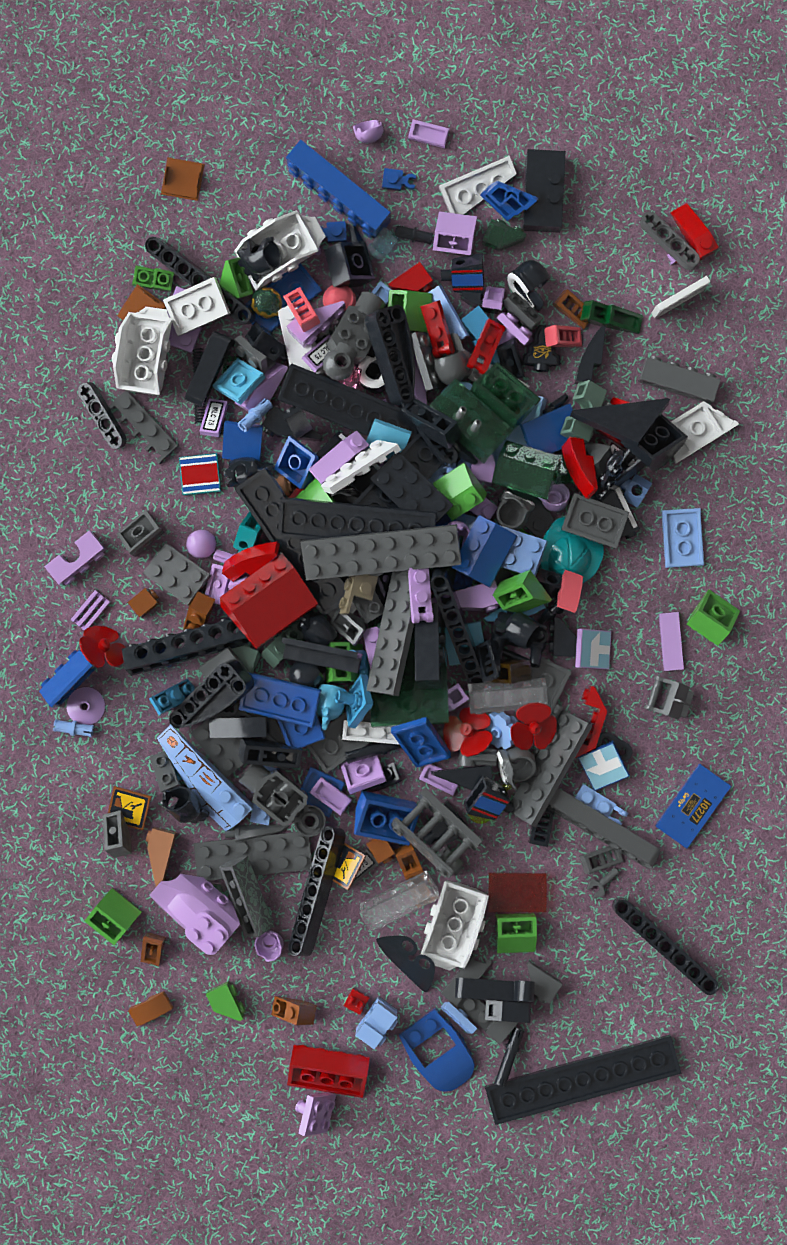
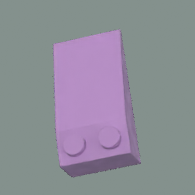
M495 580L490 588L480 584L455 591L462 611L486 610V613L497 611L498 606H500L492 596L497 588ZM446 594L442 597L449 598L450 596ZM431 598V603H437L436 598Z

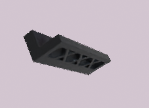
M284 637L282 639V643L285 644L284 659L359 674L363 655L361 653Z

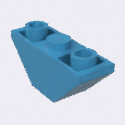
M187 678L152 696L149 700L158 715L161 716L178 707L195 688Z

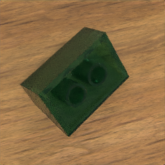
M498 362L473 383L468 393V396L500 424L505 425L509 432L516 429L541 400Z
M506 440L497 460L492 483L547 500L560 471L561 456Z

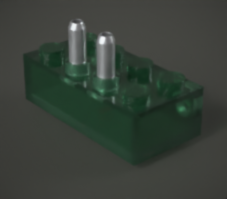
M456 378L430 404V407L458 422L461 437L457 441L483 464L486 463L513 432V429Z

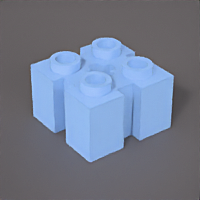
M378 996L356 1027L355 1036L375 1050L377 1045L381 1046L386 1040L387 1030L390 1029L392 1031L398 1022L397 1009Z

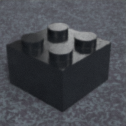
M339 242L324 250L334 287H361L375 280L366 242Z

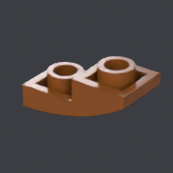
M165 991L150 996L144 1002L131 1006L128 1012L138 1027L165 1014L174 1007Z

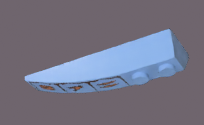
M171 724L157 737L186 786L198 797L202 809L210 812L209 816L225 831L238 824L253 809V803Z

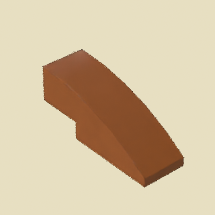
M410 843L409 846L404 845L395 849L396 858L417 907L434 901L435 897L413 845Z

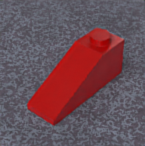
M688 203L670 212L688 245L698 253L699 261L716 252L719 246L709 229Z

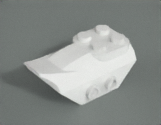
M296 210L275 219H268L261 228L249 231L247 233L248 236L242 239L235 249V253L239 257L237 251L247 248V240L249 238L255 244L260 245L265 238L274 237V242L281 252V265L273 272L261 275L258 281H254L251 275L248 276L257 291L271 281L276 282L283 277L282 274L287 271H294L299 267V263L317 253L322 240L325 238V234L315 217L301 215Z
M145 307L137 313L128 312L119 327V332L115 336L116 350L112 355L116 388L149 395H160L167 369L166 355L170 350L169 336L172 318H169L166 309Z
M445 881L437 905L433 904L431 909L432 921L431 923L427 922L424 934H427L421 954L431 958L437 967L449 971L455 967L465 969L472 951L477 950L479 939H477L479 931L482 932L486 921L483 918L489 896L476 888L458 882Z

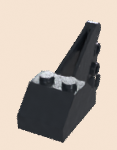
M661 414L638 447L621 441L627 452L624 454L622 450H618L609 458L606 466L607 472L599 480L601 484L594 495L600 501H603L645 466L653 472L659 470L685 444L688 436ZM635 457H637L638 460L634 462L626 471H624L620 475V473L629 465V463Z

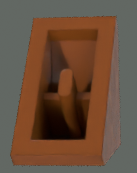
M147 933L143 938L140 962L159 966L166 937Z

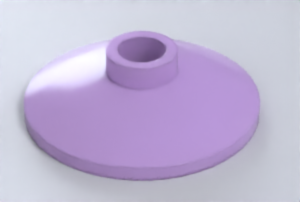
M79 688L69 696L67 701L68 715L72 720L80 724L92 725L101 719L105 711V702L102 695L93 688ZM83 703L88 705L86 710H83L81 707Z

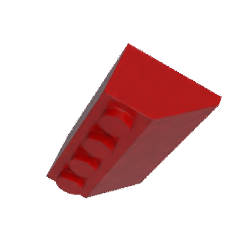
M293 1045L287 1085L363 1098L370 1057H365L361 1054H347L343 1051H329L324 1048H312L306 1045Z

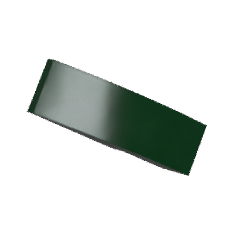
M590 300L584 302L580 320L601 327L606 326V328L639 334L643 315L615 305H605Z

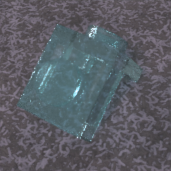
M384 227L367 248L371 250L372 256L377 259H383L389 255L400 239Z

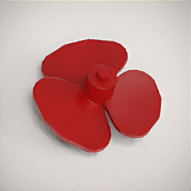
M106 626L86 628L83 632V637L79 640L81 652L87 661L97 668L103 667L105 657L108 664L113 667L122 665L124 663L122 649L125 646L121 643H113L118 639L119 635L117 631Z
M539 702L528 703L520 707L516 712V717L524 723L516 722L511 726V740L519 749L528 750L533 744L534 735L535 746L540 750L545 749L551 743L556 733L557 720L551 715V708Z
M476 707L463 708L459 713L460 720L456 716H450L446 719L443 728L444 741L448 749L453 752L460 750L461 754L465 757L475 756L486 750L493 741L491 732L483 730L490 726L491 719L481 709Z

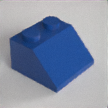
M288 436L274 469L299 489H305L315 479L309 469L319 461V458L294 437Z

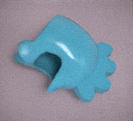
M321 684L318 687L322 691L317 714L322 718V730H326L330 720L337 719L345 707V704L334 701L335 694L338 690L346 693L347 691L338 686Z

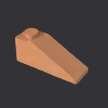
M154 827L152 831H148L146 842H148L147 849L155 886L157 887L161 881H165L177 832Z

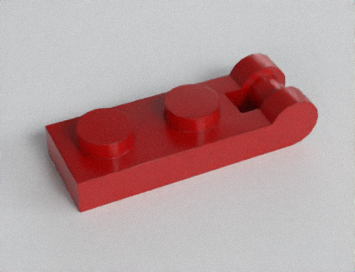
M440 300L420 306L433 347V356L440 358L443 354H453L455 349ZM443 340L444 346L441 347L440 341Z
M490 318L486 320L466 367L478 370V373L481 375L486 373L506 328L505 326ZM478 357L484 360L483 363L477 361Z

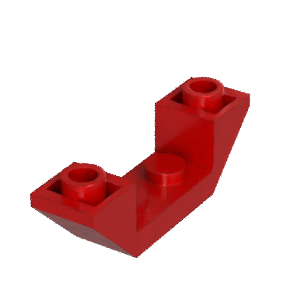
M589 686L588 689L585 688L582 695L583 704L598 708L597 712L594 711L590 722L593 725L585 739L587 744H582L575 758L596 748L607 714V710L596 688L593 686Z

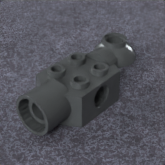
M362 292L355 306H348L339 319L326 343L330 352L324 356L323 369L330 378L334 380L349 378L353 373L354 364H360L366 357L372 343L366 328L365 317L369 313L385 308L384 301L377 295L370 292ZM336 360L341 361L343 367L338 366Z
M251 764L239 779L242 785L254 793L253 803L280 825L286 826L294 822L296 830L307 837L318 835L325 827L326 818L323 811L316 806L307 805V793L278 769L270 772L263 765ZM307 816L315 818V822L312 825H307L304 822Z

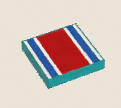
M217 453L179 457L183 496L221 492Z

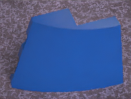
M500 181L492 183L480 194L506 221H509L514 215L517 216L524 209L527 210L538 200L536 196Z

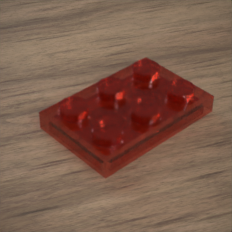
M488 872V912H546L547 873Z

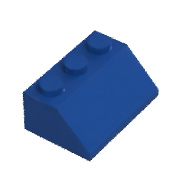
M479 515L460 550L462 564L454 565L452 568L490 588L517 535Z
M74 650L68 656L69 661L65 665L61 664L54 671L56 674L51 679L48 677L41 684L42 688L39 692L51 708L59 707L96 670L97 667L87 661L81 650Z
M361 790L355 812L354 834L409 846L410 842L405 837L399 836L394 832L392 822L395 818L402 822L417 804L414 801ZM419 815L407 827L411 832H414Z

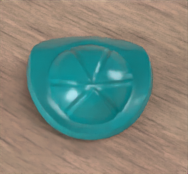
M565 517L558 518L552 523L543 537L548 543L539 567L558 574H563L565 570L582 575L583 584L590 580L599 570L603 560L604 546L562 531L561 528Z

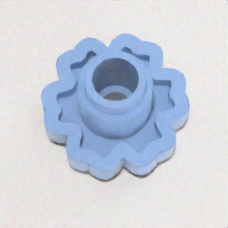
M494 711L488 715L491 719L490 726L484 730L491 732L493 735L492 745L506 750L514 745L511 740L510 729L518 720L514 716L506 715L504 712L498 713Z

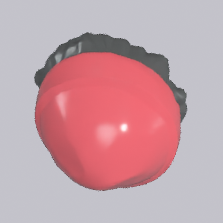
M331 285L324 292L323 305L327 306L344 301L347 309L348 306H355L359 297L356 296L351 287H334Z

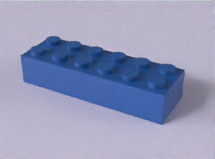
M301 139L286 156L288 172L296 179L298 177L304 181L303 184L309 190H316L321 200L332 203L334 205L333 209L337 213H344L348 216L347 220L352 225H359L367 237L377 239L390 224V211Z

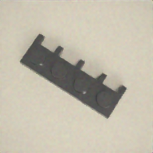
M125 390L108 406L110 410L117 407L123 414L119 419L121 424L128 419L136 428L132 433L134 438L141 433L149 442L144 448L147 452L154 447L161 455L156 460L158 464L178 447L128 391Z

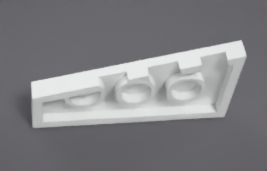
M507 156L439 186L449 213L464 215L483 200L480 194L489 185L496 181L505 183L517 173L510 156Z
M287 305L278 310V316L289 365L293 363L314 372L303 361L302 357L317 344L314 342L310 346L306 345L303 347L288 332L287 325L295 317ZM322 366L315 373L322 375L326 372Z
M381 440L372 442L370 448L358 453L352 462L344 464L339 472L327 477L326 482L321 485L322 489L327 493H336L353 482L355 475L360 476L370 471L369 466L378 462L381 464L387 460L386 455L391 452L396 454L401 451L399 445Z

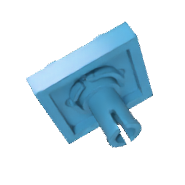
M365 674L359 675L347 693L338 690L335 694L334 701L345 704L349 728L356 729L373 706L371 692L367 691L368 675Z

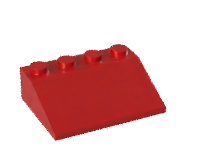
M283 554L274 558L220 597V607L256 649L318 605V602L294 566Z

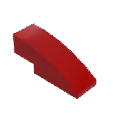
M569 437L561 447L567 469L586 499H590L598 490L593 456L586 455L584 439Z
M278 542L264 543L240 551L224 562L222 574L232 582L245 572L252 575L278 555L280 544Z

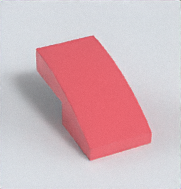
M568 570L564 571L561 589L558 592L557 607L573 613L577 611L582 590V575Z

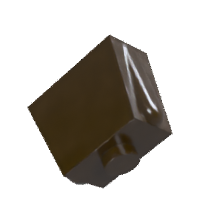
M505 659L500 661L501 676L490 682L514 684L531 680L532 668L530 660ZM493 670L489 672V676L494 674Z

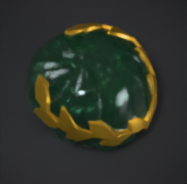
M261 288L252 295L251 307L257 315L265 319L278 316V310L282 308V299L280 294L273 288Z

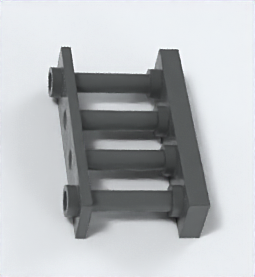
M424 788L418 796L419 804L402 822L398 818L393 820V830L397 835L405 837L435 865L437 872L441 876H446L449 879L454 872L450 867L467 849L472 848L475 851L482 843V840L432 793ZM424 809L431 810L434 813V817L416 835L407 828ZM439 822L445 823L448 826V830L431 848L421 841ZM453 835H458L462 839V844L444 862L436 853Z

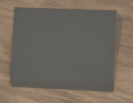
M145 510L121 529L117 536L132 556H137L165 532Z

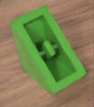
M240 257L225 261L219 283L237 299L253 294L249 278L244 273L245 268L240 267L238 261L241 259Z

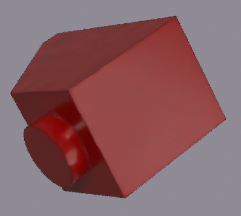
M418 262L388 283V287L391 290L427 293L432 288L433 280L423 265Z

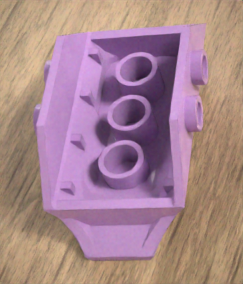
M180 874L174 880L161 881L149 895L169 916L185 929L186 937L204 953L209 955L215 954L240 925L233 902L203 877Z

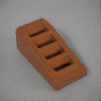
M568 289L564 290L553 303V306L582 329H585L589 324L580 320L584 303ZM567 297L569 300L565 305H563L562 303ZM572 303H575L574 307L571 310H569V306ZM580 307L581 311L575 316L574 313Z

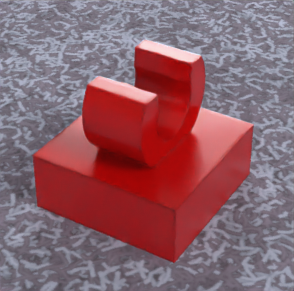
M352 988L343 1006L360 1015L369 1000V996Z

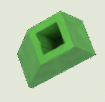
M229 981L207 991L206 996L214 1012L238 1021L244 1019L246 1010L243 1003H239L236 998L238 993L234 984L230 985Z

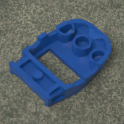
M434 1008L398 1034L413 1065L435 1089L443 1092L452 1091L472 1076L475 1062L464 1038L447 1019H444L438 1013L437 1008ZM444 1027L456 1045L424 1067L413 1049Z

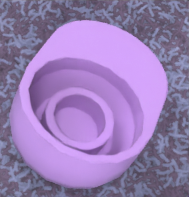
M545 474L533 480L532 491L542 501L547 510L557 512L563 510L568 505L570 500L569 489L556 477Z

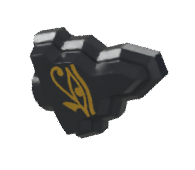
M546 325L538 326L534 333L533 342L528 345V351L523 355L522 365L533 366L534 372H548L549 367L561 365L560 355L556 353V348L546 346L544 333Z

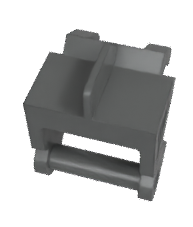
M654 676L655 682L648 703L644 708L678 720L680 717L686 718L694 692L689 691L690 687ZM666 683L668 684L666 689L668 691L664 703L661 704L660 709L655 708L661 685Z

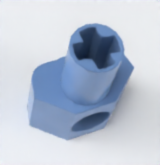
M635 474L632 480H627L620 488L625 491L624 496L627 502L638 508L652 483ZM639 486L642 489V494L639 496L633 495L631 492L632 487Z

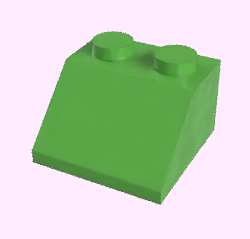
M465 462L433 482L434 487L454 505L447 512L452 521L483 502L487 495V492Z
M708 589L692 612L687 625L710 642L719 646L731 632L740 610Z

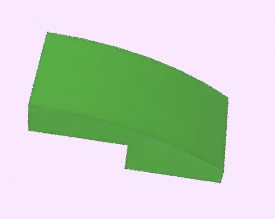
M136 265L132 286L138 284L144 288L171 291L174 272Z

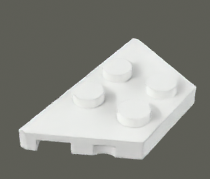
M704 401L671 422L688 436L685 444L673 456L675 464L736 427L739 423L728 418L721 411L715 410Z

